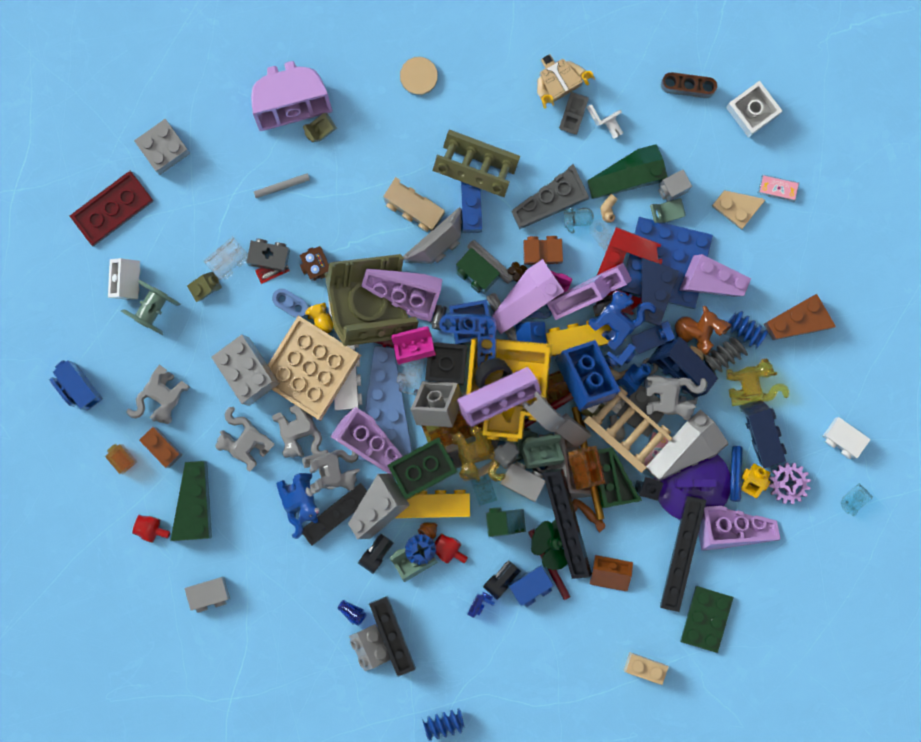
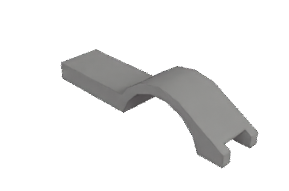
M536 392L534 394L537 400L530 405L526 401L523 403L524 408L545 429L550 432H557L578 448L591 437L589 430L568 414L561 416L540 393Z

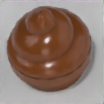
M425 522L420 525L418 534L427 535L432 540L436 537V523Z

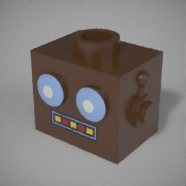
M321 246L312 247L307 252L299 255L303 262L300 264L304 275L308 274L311 281L325 278L324 273H328L329 263Z

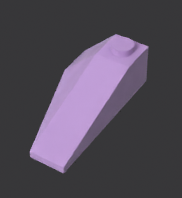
M543 259L526 270L492 315L496 320L497 330L500 334L564 292Z
M366 269L362 282L363 288L380 298L384 297L392 302L393 306H399L404 309L411 317L431 322L442 286L441 278L430 275Z
M354 407L339 422L330 436L388 474H391L387 465L403 457L375 420L357 407Z
M724 506L704 508L698 533L701 551L758 544L781 539L776 520L744 514V512L739 510H729Z

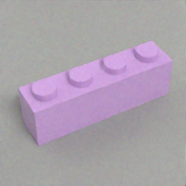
M526 367L457 399L461 414L471 427L534 398V394L536 392L541 394L537 378Z

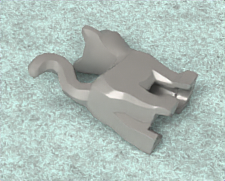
M159 365L152 373L150 381L143 391L136 397L137 410L127 409V414L131 418L141 417L145 411L144 399L149 397L161 404L150 418L153 421L156 420L160 423L169 424L172 421L171 411L178 404L181 393L188 391L190 387L181 381L173 389H169L166 383L168 380H173L175 376Z
M648 376L649 387H647V396L658 393L660 394V401L649 402L647 414L650 415L654 411H659L667 415L678 414L684 420H690L694 413V408H696L697 400L679 402L680 388L685 385L695 394L703 393L707 388L706 379H701L700 385L695 386L688 378L677 379L663 376Z
M296 405L290 407L291 413L296 415V420L290 423L280 412L272 416L273 421L278 422L280 426V435L285 443L283 450L285 458L304 457L302 448L297 440L309 435L314 437L311 445L313 455L328 453V450L320 451L318 449L322 436L313 422L312 415Z
M229 407L224 414L225 420L234 426L242 424L244 431L236 441L224 430L220 431L221 435L217 439L215 447L219 451H229L234 458L246 463V469L250 472L257 465L255 459L250 455L252 449L258 448L260 455L264 457L275 444L266 435L259 433L247 418H234L232 414L235 408Z
M335 450L324 455L314 454L302 458L304 468H309L311 465L310 473H315L319 469L321 476L315 483L310 485L312 494L320 492L321 489H334L337 487H343L349 491L353 490L357 481L356 474L360 472V469L348 470L341 474L338 458L341 457L346 462L353 463L358 459L359 455L353 451L352 455H348L343 450Z

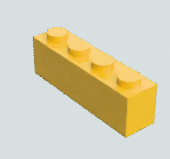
M586 321V325L579 326L578 323L567 325L568 329L560 330V327L548 329L549 333H546L547 344H552L551 357L558 356L563 350L596 340L599 347L608 345L607 343L612 339L607 340L603 338L602 333L610 331L611 327L606 324L594 331L589 326V321Z
M435 490V494H427V491H423L408 499L409 506L395 518L470 517V493L466 494V490H454V494H446V490Z

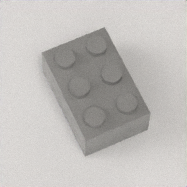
M240 335L211 357L241 404L250 406L280 384L250 337Z

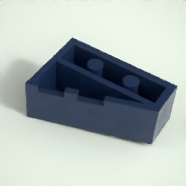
M681 337L658 346L647 361L649 364L655 363L663 369L661 373L664 375L670 374L677 379L688 378L695 386L700 385L701 379H706L707 388L700 394L691 392L685 385L681 386L695 398L707 394L718 379L712 369L701 360L700 356Z
M761 399L739 406L741 412L745 414L747 420L745 425L750 430L751 441L759 464L765 469L785 462L784 455L787 452L784 444L779 439L782 436L778 426H775L774 419H776L774 409H770Z

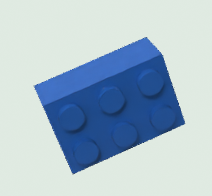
M596 340L563 350L555 359L579 411L610 401L620 392Z

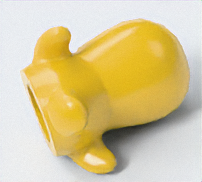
M326 303L309 307L305 312V315H308V319H313L316 327L326 333H330L333 330V321L330 314L326 313Z

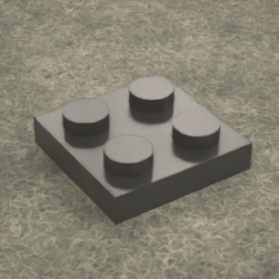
M642 385L628 398L656 424L664 416V413L654 411L650 415L647 414L648 403L660 401V398L654 394L647 396V389ZM625 402L616 415L621 417L630 406ZM635 412L626 423L636 429L644 418ZM649 425L642 434L648 437L654 427Z

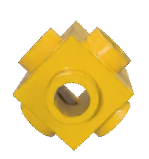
M754 463L750 469L746 468L742 474V479L744 480L741 490L757 499L762 491L767 490L771 482L768 480L771 472Z

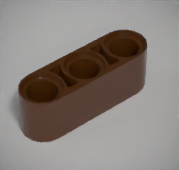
M669 72L664 75L661 81V88L666 93L709 98L717 90V82L711 77ZM672 79L675 85L669 87L666 85L665 80ZM684 82H691L694 88L687 89L684 86ZM710 84L712 91H705L703 85Z

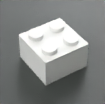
M760 81L732 100L726 107L748 138L778 117L782 112V109Z

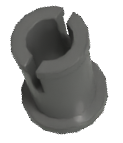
M436 305L433 321L430 323L432 329L441 330L439 322L446 314L447 307Z

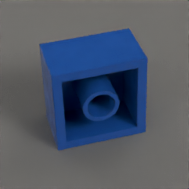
M487 299L449 306L450 314L490 316ZM457 319V322H456V323H452V325H453V324H456V325H457V327H456L457 329H459V325H458V324H459L460 319ZM463 320L464 328L471 329L473 327L471 320ZM486 320L482 324V326L486 327V333L482 334V336L487 334L493 336V334H489V328L492 325ZM453 333L455 344L458 345L469 344L474 337H478V334Z

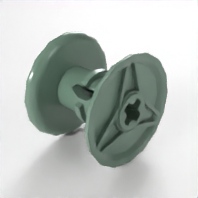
M139 280V284L150 291L144 301H140L141 306L135 315L125 309L121 310V312L135 319L141 325L163 335L160 329L152 325L158 314L161 315L162 312L160 310L166 300L176 306L181 304L157 288H153Z

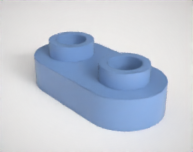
M278 289L273 293L272 301L275 306L295 318L298 315L300 317L305 316L308 305L304 300L286 289ZM285 296L286 300L284 302H280L279 297ZM296 306H302V311L296 312Z

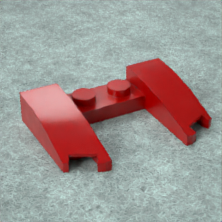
M616 227L597 275L622 264L627 252L662 264V259H658L657 247H661V244ZM616 289L614 291H611L608 295H612L615 291H619L621 293L624 291ZM632 295L631 298L633 303L622 309V312L630 315L634 314L632 310L640 304V297Z

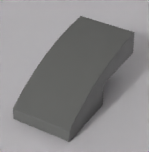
M574 92L570 93L559 127L560 130L577 135L589 97Z

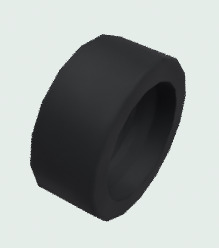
M492 358L480 364L474 376L475 383L479 389L487 386L485 385V380L494 371H504L500 379L513 374L504 360Z

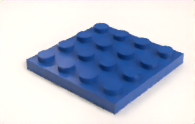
M638 217L634 234L661 244V247H657L658 259H662L661 265L679 271L668 303L695 309L699 293L679 291L693 256L702 254L708 257L713 235L667 223H654V220ZM629 254L626 269L632 280L627 285L621 287V291L641 296V257Z

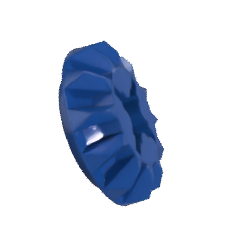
M418 534L407 541L405 554L411 563L420 566L421 564H428L431 559H434L436 546L429 536ZM417 543L422 548L426 547V549H424V556H422L420 553H416V551L418 550Z

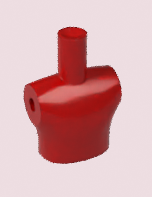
M138 515L132 534L153 543L157 535L168 539L170 531L159 528L161 519Z
M441 533L434 542L436 546L435 554L447 564L453 558L465 563L468 557L458 551L462 543L453 537H448Z

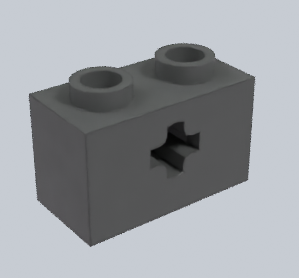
M264 239L251 240L246 262L248 266L286 273L290 249L286 247V244L275 242V245L268 244V241ZM271 251L273 256H269V259H267L264 253L267 254Z

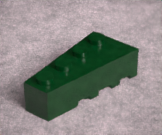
M207 461L185 462L170 541L212 538Z

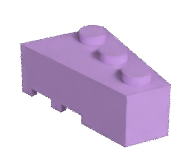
M695 255L691 260L679 291L740 297L745 295L751 278L705 255Z

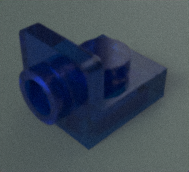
M482 592V594L477 593L467 615L473 618L476 614L480 615L484 608L483 601L494 606L493 596Z

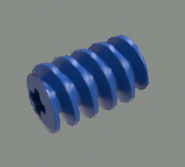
M743 311L737 314L735 312L728 321L732 325L730 333L738 331L736 337L739 338L743 335L742 342L745 343L750 340L749 347L756 345V350L767 336L768 330L765 329L761 332L762 326L758 325L755 327V320L748 323L749 316L742 318Z
M460 708L457 709L456 715L453 710H450L449 717L443 712L441 719L438 714H435L434 720L430 716H427L426 723L423 720L425 733L429 741H432L433 735L436 739H440V733L447 737L449 731L453 736L455 735V729L462 733L463 727L465 728Z

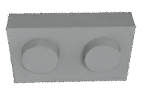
M376 624L349 636L350 644L356 651L358 662L364 671L373 669L390 660Z

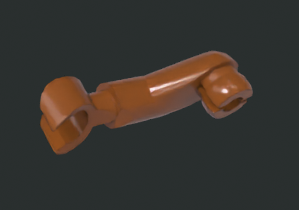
M579 499L572 500L575 512L579 508L587 519L595 524L599 533L605 529V523L602 520H597L595 512Z

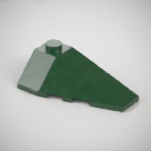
M657 144L635 150L590 178L587 182L591 198L595 199L661 183L668 176Z

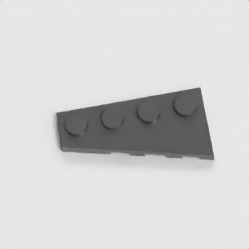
M574 164L568 167L565 172L555 177L548 185L539 189L535 195L530 196L512 210V215L519 230L589 199Z

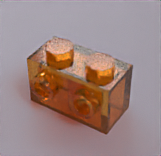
M597 445L568 452L569 463L574 476L573 480L577 490L605 484Z

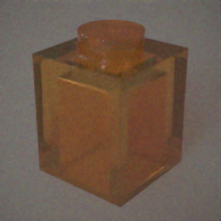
M114 444L107 450L108 454L105 456L119 474H124L137 463L136 459L123 444L118 446Z

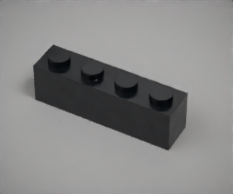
M385 596L370 602L369 606L397 677L416 670L389 597Z

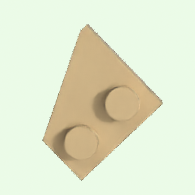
M724 190L712 207L742 230L765 200Z

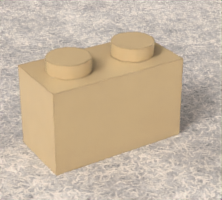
M629 652L624 667L626 673L663 685L668 670L666 664Z

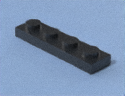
M362 483L358 484L353 490L349 491L317 517L318 523L311 521L303 528V535L312 546L356 511L367 493Z

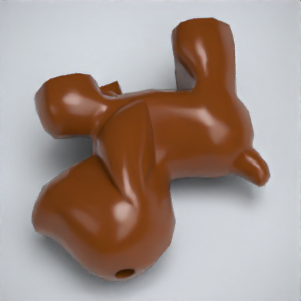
M703 306V314L699 322L684 316L676 321L674 327L678 338L681 337L687 343L694 338L697 339V348L703 354L708 355L714 346L710 341L713 330L721 336L726 334L732 325L718 318L715 313L709 311L706 306Z

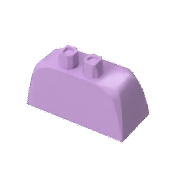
M294 61L286 62L284 64L286 70L278 72L277 66L267 68V75L253 85L251 93L252 111L259 131L280 127L333 111L328 93L317 71L307 67H296Z

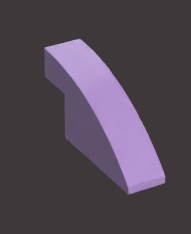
M622 263L566 291L548 302L547 305L555 320L602 300L611 291L627 285L632 279Z

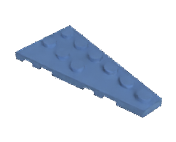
M374 346L365 413L375 420L401 455L405 456L412 452L394 349ZM360 455L358 456V460L368 461Z

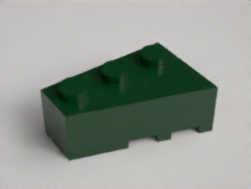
M613 447L590 451L602 508L642 501Z
M499 507L490 508L489 512L486 513L488 537L526 532L524 509L502 511Z

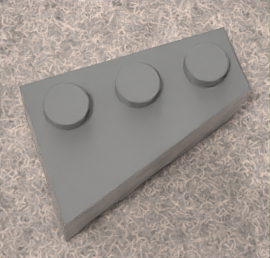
M377 474L348 524L357 539H371L409 506L408 501L405 500L391 474Z

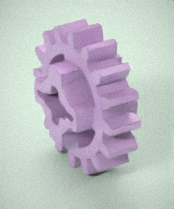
M787 462L784 464V468L778 465V471H771L774 477H769L772 484H769L768 487L774 489L771 495L777 494V501L783 498L782 502L784 504L788 500L790 504H794V499L798 502L802 501L801 495L807 497L804 491L810 490V487L806 485L811 482V479L805 478L809 473H802V466L796 468V463H792L790 467ZM792 471L796 472L800 478H796ZM783 473V478L777 481L779 475ZM788 480L793 481V485H790V487L785 485V482H788ZM799 485H802L800 491L796 494V489ZM778 488L785 490L787 496L783 495Z

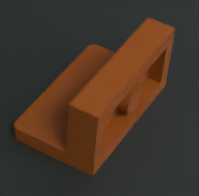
M595 555L590 584L628 591L632 577L633 562Z

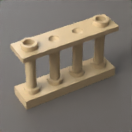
M619 386L620 392L612 400L608 401L596 416L590 417L587 415L582 421L642 473L647 468L643 464L645 462L644 459L664 437L669 441L673 438L669 435L671 433L670 430L664 425L658 426L626 397L628 393ZM620 399L625 401L630 407L610 429H603L600 425L604 417ZM637 412L644 420L625 441L619 443L615 439L616 433ZM649 425L653 426L658 433L639 454L635 456L629 452L630 446Z

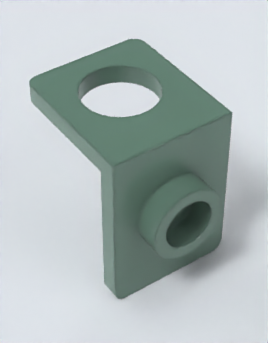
M681 198L662 204L650 205L654 223H666L686 216Z

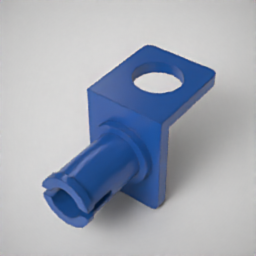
M633 363L623 377L616 381L617 385H623L627 388L628 394L626 397L637 391L646 376L651 373V368L645 363L640 367Z

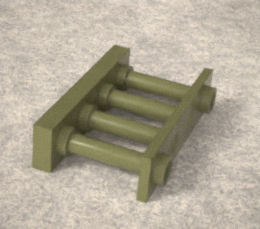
M449 129L443 146L447 151L444 157L437 154L432 171L505 197L510 181L505 180L508 172L515 173L520 156ZM454 152L465 156L462 163L451 160ZM472 159L483 163L480 170L469 166ZM490 166L501 169L498 177L487 173Z

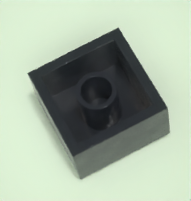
M433 342L436 355L427 357L425 381L464 385L467 345Z

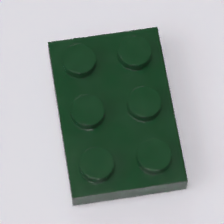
M695 586L680 642L718 653L734 597Z

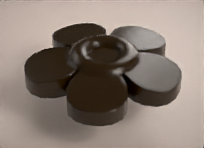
M513 262L507 272L509 275H513L512 279L518 282L526 272L527 267L525 265L520 266L518 262Z

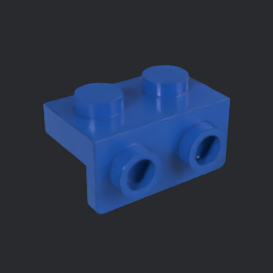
M630 343L618 358L608 351L604 356L607 364L613 369L615 367L619 369L624 363L628 364L636 355L633 352L636 347Z

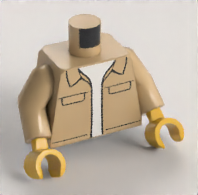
M549 54L541 59L546 69L540 72V77L537 80V94L542 101L543 108L546 109L547 103H551L554 106L555 101L581 87L583 81L586 85H589L588 79L592 78L595 80V77L591 71H586L571 61L561 59L555 63Z

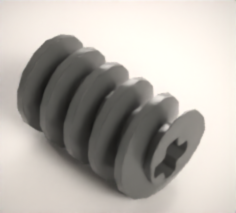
M730 337L729 342H723V347L718 345L717 351L711 350V356L709 354L704 355L706 365L716 375V369L722 373V365L728 369L729 361L735 364V357L741 360L740 354L743 353L745 356H748V353L739 340Z

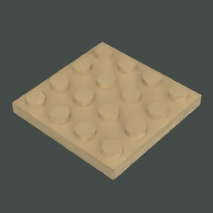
M298 315L268 363L270 370L280 383L272 390L321 421L361 357V354L348 346H344L342 342Z

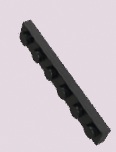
M564 469L545 470L543 476L572 579L588 578L592 575Z
M686 495L660 602V608L680 612L706 504L705 499Z

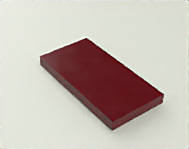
M130 170L69 216L91 246H95L154 200Z

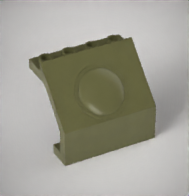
M401 254L329 262L328 273L324 274L334 329L344 346L392 340L391 335L417 329L419 321L416 317H408L404 309L399 306H393L389 300L384 297L380 298L362 287L366 269L401 272L404 260Z

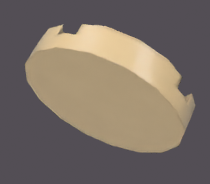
M414 57L407 60L402 66L400 81L403 88L411 94H427L437 83V69L429 59Z

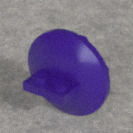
M717 454L713 458H706L695 466H688L681 469L679 473L661 480L663 487L658 501L667 513L679 520L681 519L686 495L705 499V507L725 506L731 489V475L726 463Z

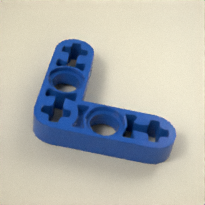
M445 314L441 318L439 327L445 333L478 334V367L484 362L485 354L492 353V355L489 354L488 360L496 358L497 324L492 316ZM447 319H450L451 323H456L457 319H460L458 324L459 329L456 328V324H453L450 326V328H447V325L443 322H446ZM463 320H471L473 327L471 329L464 328ZM486 320L489 321V324H492L489 328V334H493V336L488 334L482 336V334L486 333V327L482 326ZM484 339H489L492 342L490 349L483 348L482 341Z

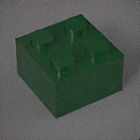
M472 247L456 264V274L464 281L468 279L471 282V287L477 293L482 292L485 294L500 277V272Z

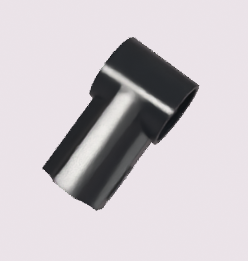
M380 533L370 549H367L358 561V564L374 574L394 542Z
M508 560L496 575L494 574L484 584L483 588L498 600L521 571Z

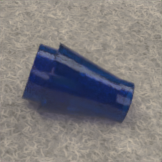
M345 600L337 608L352 625L359 626L367 615L364 609Z

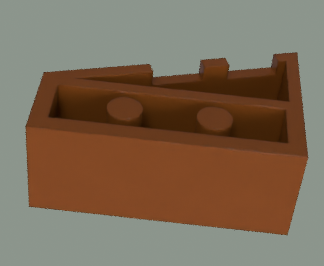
M817 294L763 324L773 341L836 327Z

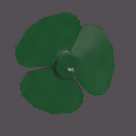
M556 519L552 523L549 521L542 522L535 529L531 539V551L534 555H541L547 551L542 557V564L545 568L551 570L562 569L568 564Z

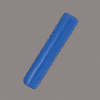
M741 446L732 447L730 500L732 502H740L743 451Z

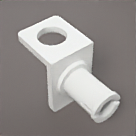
M592 105L587 106L596 125L606 124L613 139L624 133L615 119L617 115L622 113L621 110L600 120Z

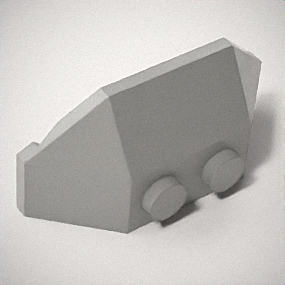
M460 207L456 209V211L402 256L404 262L432 264L436 261L438 263L446 256L444 253L448 249L451 251L460 244L462 209Z

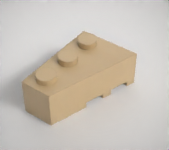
M395 177L383 196L388 209L393 212L398 210L403 213L402 217L409 222L414 220L419 223L418 227L425 232L433 231L445 214V210L426 197L416 193L413 188H408L400 183L397 177Z

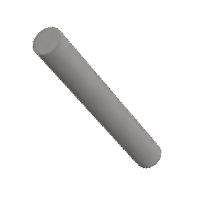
M307 173L256 190L254 195L256 198L310 181Z

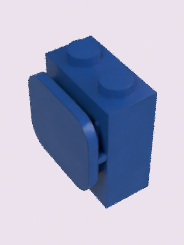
M63 360L55 366L56 370L53 371V374L56 378L51 377L49 381L69 406L75 407L78 405L80 409L88 411L103 399L75 362L69 360L65 362Z

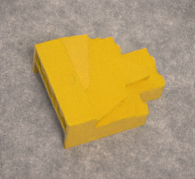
M474 337L471 340L467 395L479 389L474 378L478 368V337ZM484 339L482 341L483 348L490 349L492 342L489 339ZM496 339V358L504 360L513 373L528 367L537 378L541 395L546 399L552 344ZM492 353L485 354L484 362L488 360L489 354L492 355ZM497 370L492 372L486 378L485 385L500 380L504 371ZM531 398L526 402L531 405L537 400V398ZM521 403L484 420L483 435H487V439L499 440V437H507V441L518 442V439L523 438L525 416H528L530 420L536 419Z

